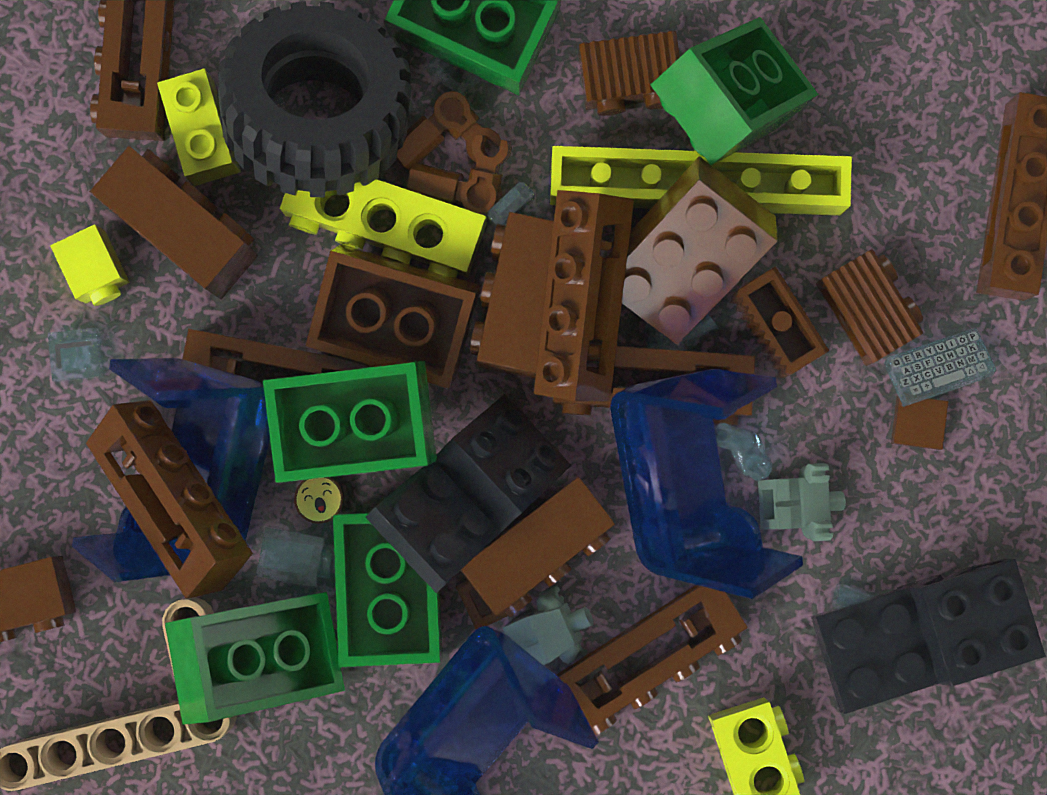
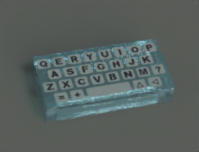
M976 327L887 357L884 362V366L903 407L992 377L997 371Z

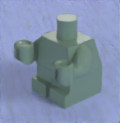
M807 464L800 469L798 478L759 480L761 529L801 528L803 535L807 539L812 541H830L833 538V533H829V528H833L830 511L844 510L846 499L842 491L829 492L828 481L830 480V475H825V471L829 470L828 464Z
M553 586L539 593L537 610L514 618L502 627L522 673L545 665L558 656L564 663L569 664L587 655V650L581 646L583 637L580 631L593 626L592 615L587 607L571 612L567 602L564 603V597H559L558 592L561 590L558 586Z

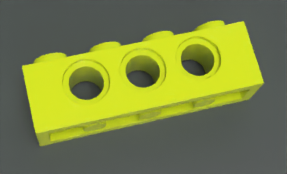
M377 179L366 186L357 182L354 184L353 192L342 194L349 198L350 204L348 210L338 217L325 214L324 210L326 201L331 196L337 194L336 190L326 191L325 197H310V192L299 190L296 196L285 193L280 210L285 216L291 218L289 226L317 235L320 227L337 233L335 241L340 244L363 250L365 243L382 248L381 256L407 264H410L411 259L429 264L428 270L434 273L454 278L457 277V274L465 277L469 276L487 224L486 216ZM379 210H390L396 215L395 225L387 232L380 233L370 228V220ZM426 225L437 226L443 232L441 242L433 248H423L416 243L417 232Z

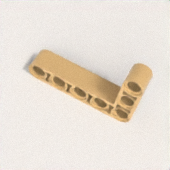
M197 597L185 598L172 603L165 610L162 624L170 661L171 656L165 623L177 621L180 611L184 607L193 608L199 616L213 614L211 606L205 600ZM179 701L18 740L0 749V788L7 791L21 790L211 743L222 738L234 727L237 716L223 719L221 728L215 730L207 728L203 723L183 725ZM156 717H165L172 722L174 736L171 741H163L155 736L153 722ZM108 729H116L123 734L125 748L122 753H115L107 747L105 735ZM60 741L70 742L74 746L77 758L73 765L65 764L59 759L57 747ZM12 753L21 754L26 759L28 770L25 777L18 776L11 770L9 759Z

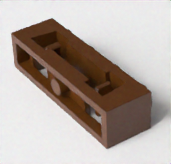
M100 0L98 21L100 27L104 28L103 46H97L94 55V69L96 75L100 76L99 94H93L91 98L90 117L92 123H96V129L105 137L164 141L166 111L157 82L169 79L175 0H146L140 74L146 78L145 88L140 85V81L128 80L134 4L131 0ZM122 90H123V92H124L123 103L121 102V92H122Z
M1019 92L1005 104L976 293L1025 301L1039 295L1047 246V96Z
M557 190L534 394L572 401H610L634 199L600 193ZM615 225L612 258L599 256L600 250L609 251L612 247L611 242L601 239L603 226ZM593 338L602 340L598 374L586 371L588 356L599 355V348L597 346H589V341L593 340Z
M188 329L177 387L189 390V400L218 406L219 397L238 400V410L266 415L263 385L238 381L237 386L216 382V375L239 379L242 362L236 359L217 357L218 350L242 354V359L249 363L310 375L374 366L328 355Z
M589 344V346H597L599 348V355L588 356L587 361L599 362L602 345ZM617 346L614 369L688 375H692L696 368L725 370L724 376L701 374L697 380V394H720L719 401L694 399V393L613 388L610 401H572L553 397L552 404H562V413L570 415H591L592 407L611 408V417L640 419L641 410L660 411L661 421L689 422L690 414L709 415V424L738 426L739 417H749L752 415L755 356ZM586 367V371L598 374L599 367Z
M146 400L113 404L87 440L86 445L184 597L189 599L224 590L252 556L253 552L153 402ZM125 451L127 456L123 460L122 465L127 469L134 465L139 474L125 475L111 453ZM177 539L175 542L177 549L190 550L184 564L169 544L170 541Z
M710 575L546 680V683L577 734L580 736L589 730L592 736H596L617 721L614 714L625 706L631 704L633 709H637L654 699L659 694L655 687L672 677L677 683L696 672L701 667L697 660L712 650L719 656L738 645L742 641L739 633L748 627L717 578ZM698 603L700 604V609L689 616L683 617L679 622L691 638L709 625L711 631L690 645L683 641L618 683L620 690L598 704H595L593 701L601 694L612 690L602 671L596 673L593 678L581 685L577 683L578 680L603 664L607 669L618 664L674 628L676 624L673 619Z

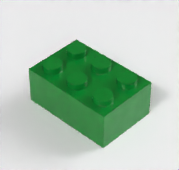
M394 0L384 21L390 36L519 96L560 12L561 0Z
M761 17L689 48L650 84L660 97L662 107L667 113L675 117L690 137L692 147L698 154L705 157L711 166L778 129L819 95Z
M425 361L263 380L276 483L428 466L437 461Z
M369 513L333 515L339 667L440 663L443 658L440 590L435 593L366 519Z
M327 592L165 623L183 725L212 722L345 691L342 671L338 662V649Z

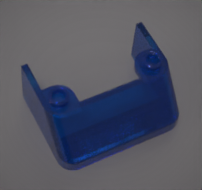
M180 358L111 359L109 369L162 407L176 408L171 431L186 450L189 458L207 485L212 489L215 497L246 542L270 441L263 384L257 380ZM127 507L121 513L116 533L73 537L72 547L114 582L171 576ZM177 539L170 541L169 544L184 564L190 550L177 549L175 546Z
M710 369L635 384L613 396L610 410L635 549L641 563L650 572L754 599L803 566V558L800 555L763 547L761 532L756 519L742 508L727 505L713 419L723 420L733 415L741 407L777 388L776 377Z
M482 626L468 637L383 740L376 754L375 772L384 795H480L476 783L528 722L534 729L593 749L599 741L571 688L508 635L488 626Z

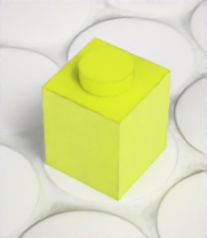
M95 224L50 245L75 299L83 303L92 301L94 306L108 303L121 295L120 287L130 283L105 230Z

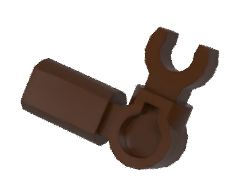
M455 91L445 92L435 101L432 116L427 119L422 115L407 129L403 148L397 150L396 160L407 172H410L414 163L423 161L445 140L442 134L447 130L455 140L461 138L466 143L465 151L467 156L476 164L477 160L472 152V143L476 135H487V139L497 149L500 147L501 138L496 131L480 127L477 123L480 118L470 108L465 96Z
M477 134L472 143L473 156L477 162L476 167L470 169L468 181H464L462 173L414 163L410 169L406 189L454 206L459 201H462L463 206L467 210L478 214L492 212L499 207L502 201L500 186L503 174H500L499 170L500 165L505 163L511 156V141L501 140L499 152L491 157L485 151L487 135Z

